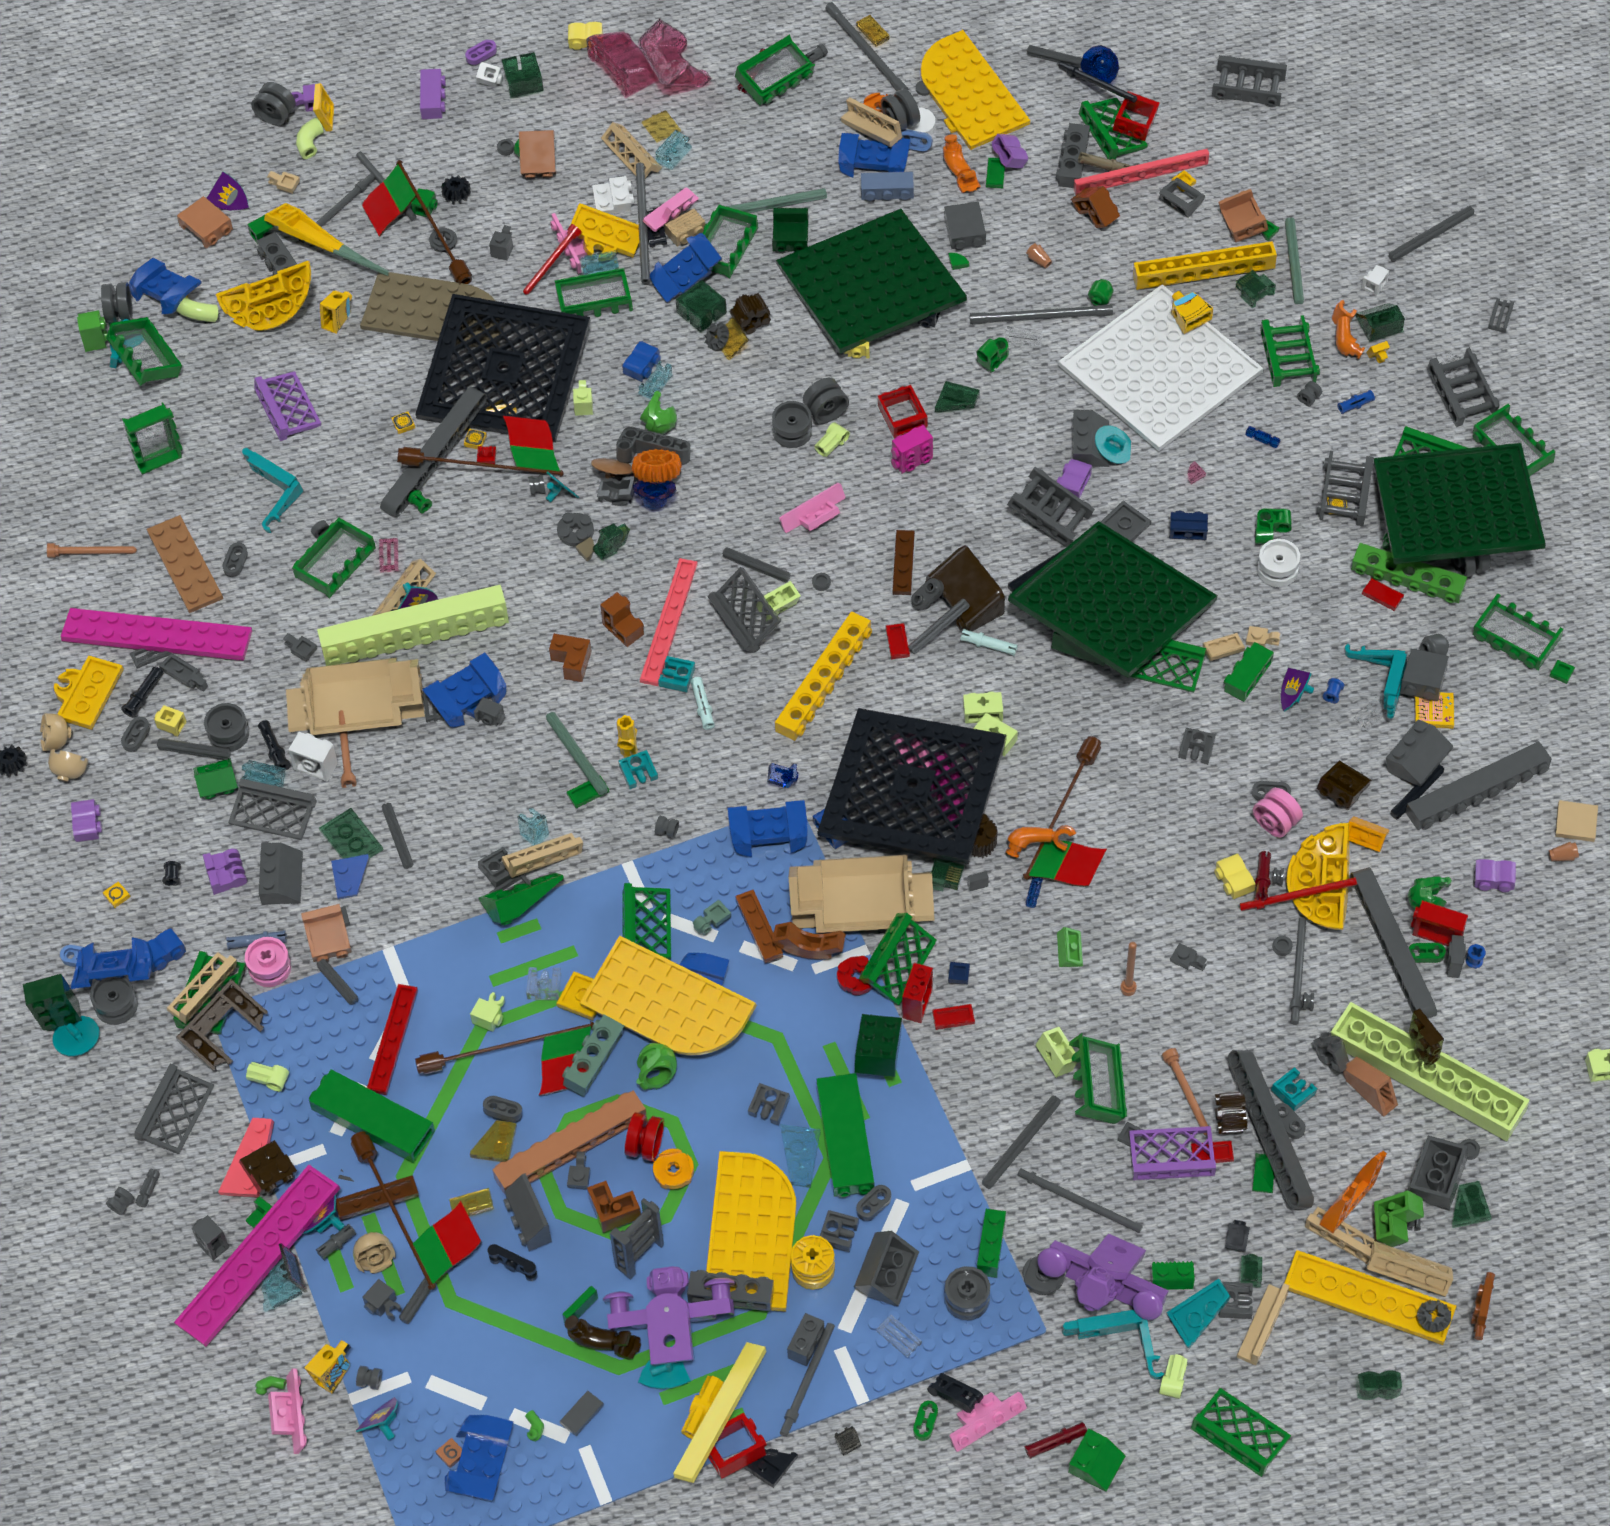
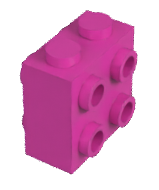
M924 425L913 428L910 432L899 435L892 440L891 463L893 467L903 474L933 459V437Z

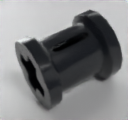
M176 861L165 862L163 866L165 869V876L162 879L163 884L167 886L179 885L180 878H178V873L181 869V864Z

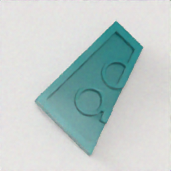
M1217 1279L1166 1312L1189 1349L1230 1300L1231 1296L1222 1281Z

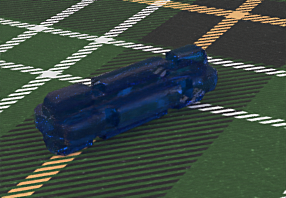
M1249 426L1246 430V436L1250 438L1255 437V440L1267 445L1270 444L1274 448H1278L1281 439L1276 436L1271 437V434L1259 429L1257 431L1252 426Z
M1033 877L1030 883L1028 896L1025 901L1026 906L1029 908L1036 907L1043 881L1040 877Z

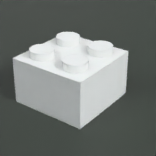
M298 732L288 749L293 769L327 782L338 764L333 744L328 740L315 738L309 733Z

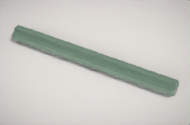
M825 188L726 207L751 213L827 198V192Z
M1286 218L1285 228L1294 303L1303 304L1304 294L1295 219Z
M548 713L546 720L599 795L607 793L606 784L556 713Z

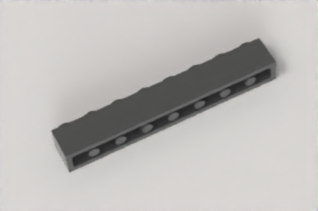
M1540 741L1407 803L1405 813L1417 830L1422 828L1428 829L1439 820L1445 821L1450 815L1465 811L1470 805H1478L1489 796L1491 798L1495 797L1504 789H1512L1517 783L1530 780L1533 775L1545 773L1549 770L1552 758Z

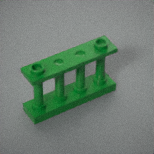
M1304 315L1300 316L1299 325L1276 328L1270 326L1269 319L1261 320L1260 332L1273 387H1280L1281 380H1284L1285 377L1311 375L1312 381L1316 382L1317 376L1320 375L1319 365L1315 363L1308 334L1310 331L1309 323L1305 322ZM1301 332L1302 339L1280 342L1273 340L1274 335ZM1304 346L1305 349L1303 354L1280 356L1276 353L1277 349ZM1307 360L1309 368L1283 370L1280 369L1279 365L1281 363Z

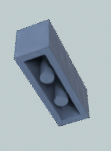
M913 172L861 173V200L914 199Z

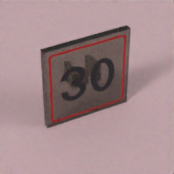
M280 1243L279 1248L284 1261L280 1268L283 1271H287L286 1274H283V1277L286 1280H290L304 1293L308 1292L297 1256Z

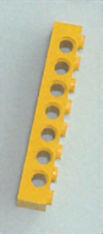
M1273 241L1135 262L1133 264V279L1136 290L1160 285H1171L1274 269L1277 254Z
M852 611L850 612L775 721V732L794 741L798 736L804 734L808 721L812 722L817 708H821L825 702L826 695L832 693L835 686L834 683L842 678L845 667L851 665L854 654L860 652L865 638L868 639L872 633L871 620Z

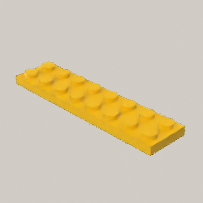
M1299 1250L1295 1252L1285 1280V1284L1290 1285V1292L1444 1345L1450 1324L1440 1332H1431L1424 1329L1417 1318V1312L1422 1303L1430 1299L1432 1301L1439 1299ZM1440 1300L1441 1303L1447 1304V1308L1451 1311L1452 1321L1456 1305ZM1437 1309L1433 1313H1429L1432 1315V1322H1434L1436 1317H1440L1437 1315Z

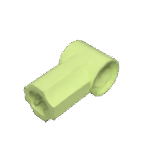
M833 422L828 427L826 434L815 444V450L821 456L827 457L838 445H843L844 441L848 440L850 432L836 422Z
M252 1062L247 1068L246 1079L265 1084L269 1089L280 1092L285 1085L289 1071L279 1065L269 1067Z
M1178 1354L1170 1355L1159 1394L1180 1399L1188 1359Z

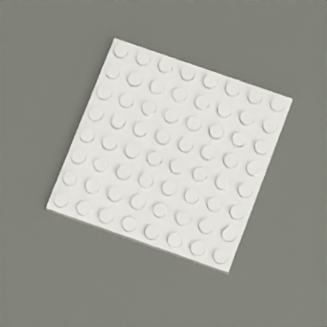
M1160 285L1058 362L1059 367L1157 451L1162 450L1263 373V368L1208 322L1184 334L1172 315L1173 293L1164 285Z

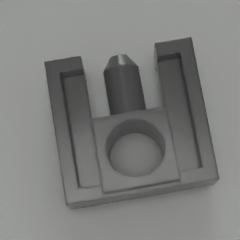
M1186 727L1178 758L1186 760L1188 749L1190 748L1192 749V760H1196L1199 752L1203 751L1201 763L1209 765L1216 734ZM1201 739L1203 742L1197 743L1194 740Z
M504 847L478 861V868L495 888L511 879L509 872L505 871L506 867L503 862H499L502 860V856L508 855Z
M1452 935L1448 947L1447 963L1450 966L1447 977L1460 978L1466 951L1464 936Z
M759 1083L748 1108V1114L756 1117L760 1105H763L761 1118L766 1119L772 1108L774 1113L770 1121L773 1124L779 1125L790 1095L784 1091ZM770 1095L776 1096L774 1101L766 1100Z
M828 1210L820 1236L828 1240L833 1248L850 1252L852 1240L849 1239L847 1241L839 1237L853 1238L855 1233L852 1230L843 1228V1225L857 1230L859 1218ZM830 1227L837 1228V1230L833 1232L829 1231L828 1229Z
M1222 1282L1234 1301L1226 1303L1219 1312V1318L1252 1319L1253 1306H1249V1308L1238 1307V1305L1252 1304V1298L1238 1296V1294H1249V1296H1252L1253 1283Z

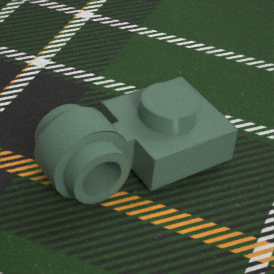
M717 900L704 910V917L698 916L693 921L694 929L699 934L706 935L712 928L710 926L711 923L715 927L719 926L731 917V912L720 900Z

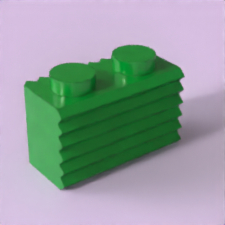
M1167 1261L1165 1263H1152L1151 1283L1166 1290L1194 1288L1195 1276L1194 1263L1192 1261L1190 1263L1188 1261L1186 1263L1184 1261H1178L1177 1263L1175 1261L1173 1263L1171 1261L1169 1263Z

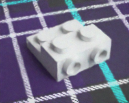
M626 176L609 178V183L592 185L597 210L608 214L632 211L631 204H634L633 194H629V191H632L631 181H627Z

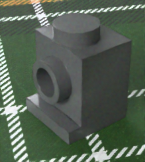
M484 697L474 710L475 721L479 722L482 720L487 725L498 726L505 719L503 705Z

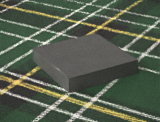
M1122 501L1101 523L1133 542L1151 525V520L1125 501Z

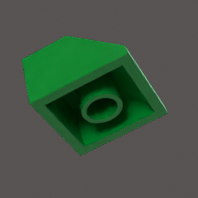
M231 758L193 768L200 798L209 799L215 797L220 792H223V794L232 793L235 791L234 789L238 788Z
M1088 1428L1069 1463L1068 1473L1107 1492L1126 1455L1107 1437Z

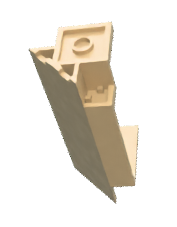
M397 658L306 668L305 674L301 678V688L286 689L289 732L310 730L311 735L397 726L402 725V719L425 717L419 659L397 661ZM340 710L344 712L346 723L344 725H339Z
M907 855L814 860L813 865L793 866L789 868L791 915L793 924L798 928L816 927V933L888 929L897 913H908L913 917L912 920L914 922L935 921L932 872L912 873V861H908Z

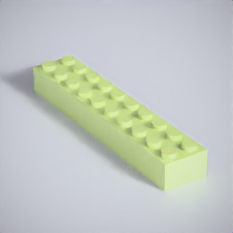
M496 585L320 628L317 631L325 663L328 666L356 662L367 657L374 658L379 654L393 653L404 648L410 649L413 646L430 644L432 641L440 639L447 640L452 636H463L469 632L483 631L493 626L500 627L505 623H509L501 585Z
M1352 1002L1349 1003L1331 1031L1332 1036H1338L1343 1040L1346 1052L1349 1055L1359 1057L1389 1077L1505 1141H1508L1527 1111L1529 1099L1443 1052L1440 1053V1058L1436 1063L1426 1065L1423 1060H1419L1415 1055L1416 1041L1411 1038L1409 1033Z

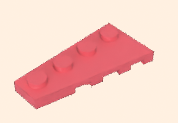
M252 1118L218 1191L220 1195L259 1197L260 1194L239 1161L241 1158L270 1143L274 1124L272 1119Z

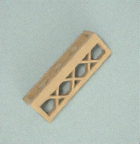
M850 97L846 100L849 111L841 117L842 123L889 147H892L902 138L899 121Z
M612 122L601 137L635 176L636 164L639 163V160L646 167L645 178L651 171L658 173L661 170V165L623 125ZM612 132L615 134V141L613 142L608 139ZM619 144H625V152L619 151ZM629 154L635 155V162H629Z
M421 558L412 561L372 616L398 609L401 596L406 595L403 584L407 582L410 584L416 583L417 587L426 588L436 573ZM423 568L429 575L426 579L420 580V570Z
M572 833L502 856V862L511 878L582 853L583 841L580 837L575 838Z
M217 952L167 1007V1011L186 1024L236 969L237 959L231 955L225 958ZM220 960L223 964L217 970H214V963ZM212 975L205 984H201L203 976ZM199 989L192 998H188L190 990ZM186 1003L180 1012L174 1009L177 1004Z
M1317 1207L1313 1214L1310 1213L1306 1219L1305 1228L1368 1264L1372 1254L1371 1246L1373 1241L1376 1240L1344 1221L1340 1226L1345 1229V1233L1339 1229L1332 1233L1319 1225L1322 1219L1317 1216L1318 1214L1324 1216L1325 1210ZM1353 1237L1361 1238L1363 1240V1243L1359 1242Z
M1373 1241L1371 1246L1372 1254L1367 1264L1368 1270L1446 1297L1453 1281L1451 1267Z
M1284 1283L1281 1289L1270 1284L1268 1285L1237 1354V1358L1257 1365L1288 1296L1290 1285Z

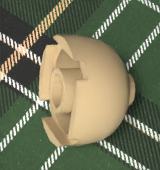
M44 713L42 715L40 727L43 738L41 740L42 751L61 749L66 744L67 738H71V727H67L66 720L58 714Z
M56 749L50 751L49 769L53 774L57 775L58 780L68 782L69 779H77L84 773L88 763L87 758L82 761L81 756L62 750L57 754L55 753Z
M378 1232L364 1234L355 1242L353 1248V1258L356 1267L361 1272H364V1270H370V1273L383 1271L392 1264L393 1256L395 1258V1251L390 1239Z

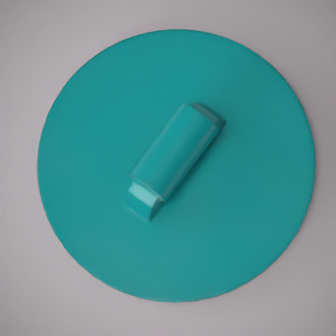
M1110 425L1103 426L1097 430L1095 444L1099 453L1105 459L1116 464H1124L1130 460L1131 440L1124 431Z
M81 1016L82 1021L57 1027L53 1034L55 1049L66 1056H78L88 1052L99 1039L100 1030L97 1023L90 1017Z

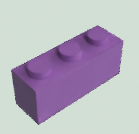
M422 69L420 72V112L422 119L442 118V112L446 111L445 101L442 102V99H446L445 88H443V86H446L445 75L442 76L441 69Z

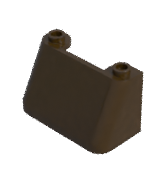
M966 545L958 548L926 576L925 582L931 578L942 581L944 585L942 595L951 607L961 599H965L970 605L966 611L957 617L956 624L960 630L974 631L1002 616L1005 612V596L1002 589Z

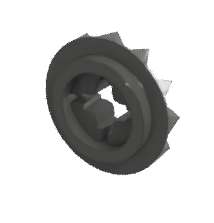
M440 228L439 231L443 238L445 236V242L449 249L455 248L457 243L456 233L449 228ZM433 231L429 237L430 246L434 250H440V252L446 250L436 231Z
M722 322L711 323L710 328H706L707 334L704 335L706 337L705 343L708 344V348L719 350L726 345L729 338V330Z
M1430 1299L1421 1304L1417 1312V1318L1424 1329L1431 1332H1440L1449 1326L1451 1311L1447 1308V1304L1441 1303L1440 1300L1432 1301ZM1437 1309V1315L1440 1317H1436L1434 1322H1432V1315L1429 1313H1433Z

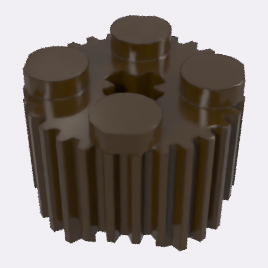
M759 293L750 296L742 294V296L736 298L735 306L729 311L739 330L745 331L746 334L754 333L757 328L767 325L771 321L770 310Z
M986 814L983 816L972 852L974 857L978 856V858L982 857V859L984 856L988 857V854L991 855V851H994L998 835L996 824Z
M1240 1092L1215 1094V1104L1219 1106L1215 1108L1216 1120H1220V1122H1217L1218 1134L1243 1133V1130L1248 1129L1245 1095L1240 1094Z

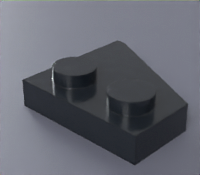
M765 1449V1456L743 1468L774 1488L798 1458L797 1453L791 1452V1454L778 1452L777 1449Z

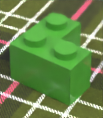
M99 310L78 314V327L85 352L107 348L106 322L104 317H101Z
M1407 1190L1375 1201L1376 1240L1391 1247L1408 1242L1407 1223L1424 1217L1423 1198Z

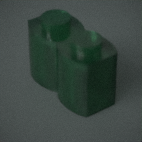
M1388 1370L1380 1374L1373 1371L1358 1374L1356 1381L1357 1398L1373 1400L1378 1397L1383 1399L1399 1397L1402 1390L1401 1373Z

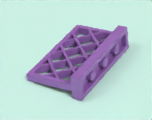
M295 371L264 380L261 376L254 378V390L280 442L286 440L288 435L321 426V421ZM291 378L294 380L293 385L285 383V380ZM276 384L278 385V387L275 390L269 388L268 385ZM281 387L290 389L288 394L280 392ZM295 391L301 393V396L297 398L291 396V394ZM276 395L285 398L282 403L275 400ZM291 400L296 402V404L292 407L287 405L286 402ZM299 404L307 406V410L298 409ZM283 408L291 411L289 416L281 413ZM294 413L303 415L301 420L293 418ZM306 417L314 419L315 422L307 423L304 420ZM289 421L298 424L297 427L289 429Z
M1211 1126L1129 1131L1133 1180L1215 1176L1216 1162L1214 1160ZM1198 1133H1207V1140L1203 1144L1194 1138ZM1178 1134H1184L1188 1138L1183 1145L1174 1139ZM1157 1135H1163L1168 1140L1161 1146L1154 1139ZM1143 1136L1148 1141L1140 1147L1135 1143L1134 1137ZM1190 1141L1199 1146L1194 1153L1185 1148ZM1170 1142L1179 1148L1173 1155L1165 1149ZM1150 1143L1158 1148V1151L1153 1156L1144 1150ZM1203 1149L1209 1154L1210 1160H1201L1196 1155ZM1181 1151H1184L1190 1158L1187 1161H1180L1176 1156ZM1163 1152L1169 1159L1167 1162H1160L1156 1157ZM1140 1153L1149 1158L1146 1163L1137 1164L1136 1158Z

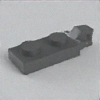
M172 653L159 665L163 672L187 687L193 688L195 686L203 692L208 687L207 681L203 679L199 669Z

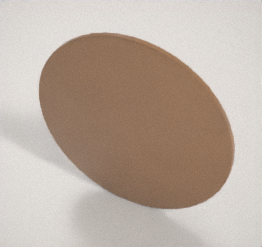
M598 458L591 461V465L594 468L606 472L605 478L616 477L617 474L633 473L630 464L622 463L615 459Z

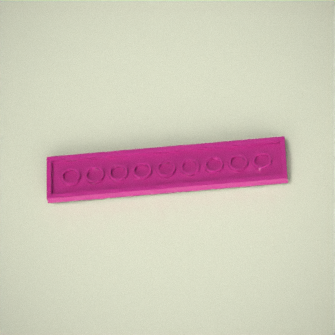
M70 608L60 637L65 642L145 649L158 652L167 651L177 654L244 661L252 634V627Z
M308 1165L174 1321L176 1326L206 1347L341 1189L339 1185L311 1165Z

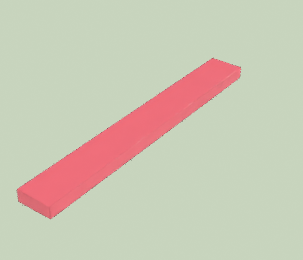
M1203 149L1075 179L1074 192L1077 195L1083 189L1089 187L1104 186L1105 188H1110L1208 165L1209 151L1208 149Z
M679 558L640 677V683L654 686L659 685L658 680L665 667V660L669 654L698 565L697 561Z

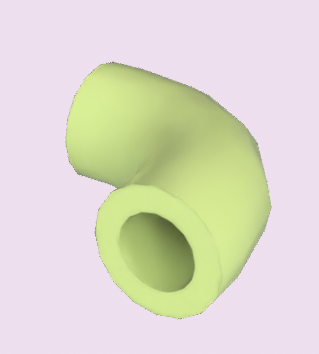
M318 118L308 121L297 133L296 146L301 157L305 160L316 154L317 148L313 144V140L318 135L324 133Z
M187 297L181 301L176 310L185 317L200 321L216 322L218 318L217 305L196 302Z

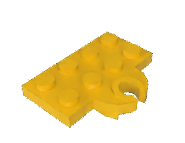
M579 203L571 224H574L583 232L579 238L584 240L583 247L588 256L592 258L594 249H599L602 252L599 254L598 260L601 261L614 257L616 252L634 258L639 245V225Z
M88 655L81 670L74 668L66 669L57 678L59 682L69 683L67 687H60L57 683H54L55 695L63 703L57 714L62 716L68 723L92 730L124 670L123 665Z

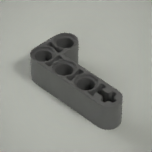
M627 427L623 430L616 443V458L619 462L627 463L633 459L635 453H642V451H648L649 449L669 450V452L674 451L678 454L683 465L690 461L691 445L686 440L636 427Z

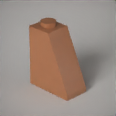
M1357 1056L1346 1064L1347 1068L1343 1071L1346 1082L1383 1117L1398 1106L1391 1078Z

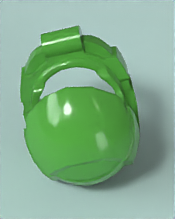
M655 391L648 406L640 416V420L645 423V430L665 434L676 425L677 414L673 406L668 407L666 410L660 408L661 403L659 400L661 393Z
M650 1043L643 1047L637 1059V1065L641 1068L636 1083L643 1090L658 1089L669 1083L677 1068V1060L673 1050L667 1045L660 1043ZM650 1071H660L659 1075L654 1076L652 1078L647 1077V1074Z

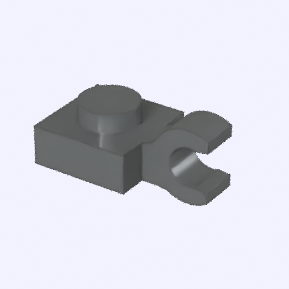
M287 633L283 638L286 641L284 645L291 648V653L304 661H307L317 650V645L303 636L297 639Z
M1181 943L1178 944L1170 957V962L1187 970L1191 965L1203 971L1207 965L1205 964L1206 958L1196 956V950Z
M577 1151L576 1166L569 1167L568 1188L587 1189L591 1170L590 1167H585L586 1152Z

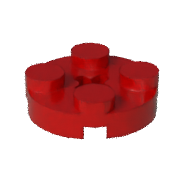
M866 956L850 957L838 965L837 982L845 992H852L853 995H862L873 988L870 984L863 983L860 979L852 977L856 972L862 974L869 962Z

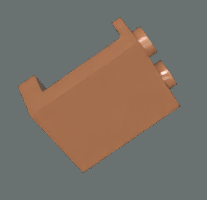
M554 130L519 131L521 175H525V178H535V174H542V177H553V174H556Z
M1251 189L1241 191L1218 202L1221 214L1235 243L1268 230L1264 214L1262 215Z
M204 196L177 215L179 226L182 229L188 228L202 240L206 249L216 244L220 238L228 235L233 230L231 219Z
M340 904L301 913L313 962H318L321 959L329 961V958L332 957L344 958L348 956V953L352 952Z

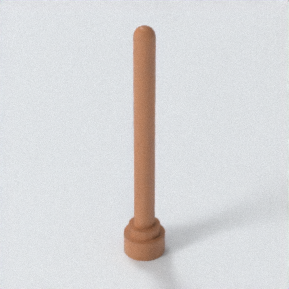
M47 543L48 558H56L60 554H133L137 551L134 546L60 547L56 543Z
M340 710L339 725L346 724L344 712ZM347 731L340 732L344 770L341 777V786L346 788V784H352V787H355L356 776L351 772Z
M1135 942L1129 943L1126 977L1120 987L1122 994L1125 996L1134 995L1137 988L1136 982L1133 980L1137 948Z
M1171 1048L1162 1053V1058L1165 1063L1172 1067L1199 1126H1208L1178 1063L1180 1056L1177 1049Z

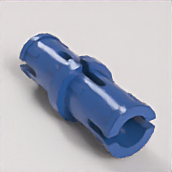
M1368 390L1360 395L1351 396L1350 399L1338 403L1337 406L1341 414H1344L1347 411L1355 408L1359 409L1362 405L1374 401L1375 396L1371 390ZM1362 399L1361 401L1351 405V403Z

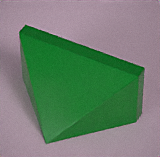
M1255 1153L1252 1191L1273 1193L1274 1171L1266 1154Z

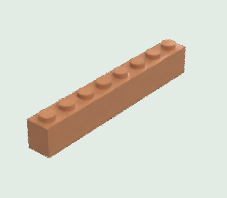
M634 1090L629 1093H623L615 1101L605 1103L599 1110L590 1112L583 1119L568 1124L565 1129L552 1133L542 1142L534 1143L526 1151L516 1153L510 1160L500 1162L492 1169L494 1179L504 1194V1191L524 1173H526L529 1182L532 1183L576 1158L577 1151L587 1152L629 1127L633 1114L635 1112L646 1114V1108Z

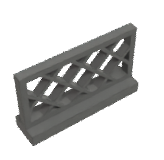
M740 567L717 592H711L707 596L742 647L747 651L757 652L760 649L759 644L781 622L778 615L743 567ZM742 575L744 577L743 585H737L738 578ZM728 588H732L731 598H726L724 595ZM737 588H743L742 599L736 598ZM748 588L753 590L752 599H746ZM735 601H741L740 612L735 611ZM746 602H752L751 612H745ZM757 602H762V612H756ZM745 615H751L750 625H745ZM756 615H762L761 625H755ZM766 615H771L774 619L770 625H765ZM754 628H760V634L755 639L753 636Z
M240 779V788L228 822L230 825L298 840L303 839L312 809L315 808L317 802L313 794ZM243 794L252 796L253 801L243 806L241 802ZM263 799L270 800L271 805L261 810L258 802ZM281 803L288 804L289 809L282 813L278 812L276 806ZM256 804L260 811L249 816L246 809ZM300 807L307 808L306 813L299 818L294 810ZM274 808L278 815L267 820L264 813ZM244 811L248 818L241 822L236 821V815ZM292 812L296 819L285 824L282 817ZM262 815L266 822L259 826L254 825L252 820ZM281 819L284 826L277 830L272 829L270 824ZM299 823L301 826L299 834L291 833L288 828Z
M170 1063L135 1129V1139L139 1141L145 1140L173 1153L180 1154L214 1088V1084L183 1072L176 1065ZM179 1076L187 1079L189 1085L178 1088L176 1082ZM204 1086L208 1089L205 1094L197 1096L194 1088ZM191 1089L194 1097L183 1101L180 1092ZM178 1094L180 1102L169 1105L168 1097ZM196 1101L197 1110L188 1113L185 1105ZM182 1106L185 1114L174 1118L171 1109ZM169 1110L172 1119L161 1122L159 1119L160 1113ZM187 1118L189 1122L188 1128L179 1130L176 1122ZM174 1123L176 1132L166 1135L162 1126ZM160 1127L163 1136L158 1138L149 1136L151 1130ZM178 1135L180 1139L178 1147L170 1145L167 1139Z

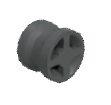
M539 475L537 478L528 477L531 495H535L536 492L546 493L543 475Z

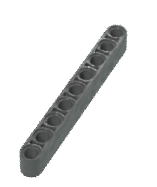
M468 387L421 448L424 456L445 458L485 405L487 394L473 387ZM423 460V463H419V467L408 466L383 498L380 509L398 518L400 516L399 513H402L410 504L408 502L410 494L422 488L441 462Z
M1368 867L1351 872L1350 878L1356 877L1357 885L1353 887L1359 899L1362 900L1361 904L1367 917L1370 916L1368 919L1374 932L1377 933L1376 936L1382 949H1385L1384 953L1390 966H1393L1391 968L1398 983L1400 982L1399 985L1405 998L1408 999L1407 1002L1412 1013L1420 1008L1427 1018L1437 1016L1436 1005L1372 869Z
M1232 1050L1228 1055L1229 1066L1241 1094L1245 1095L1246 1107L1286 1203L1292 1209H1309L1314 1203L1313 1193L1255 1055L1252 1051Z

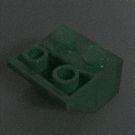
M1387 303L1355 314L1369 342L1403 332L1405 318L1398 305Z

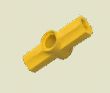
M623 715V717L617 720V746L620 748V754L626 758L638 752L636 741L637 729L635 728L634 720L630 716Z
M707 1376L699 1395L694 1397L690 1406L689 1416L681 1430L682 1434L687 1438L693 1439L724 1382L718 1377Z

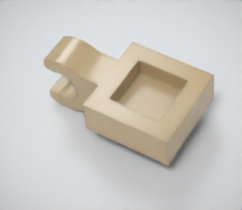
M270 171L267 178H270L269 184L276 185L277 189L292 194L300 182L299 176L287 172L279 175Z
M1249 626L1246 645L1252 646L1256 642L1263 647L1266 644L1279 646L1280 633H1268L1267 628Z

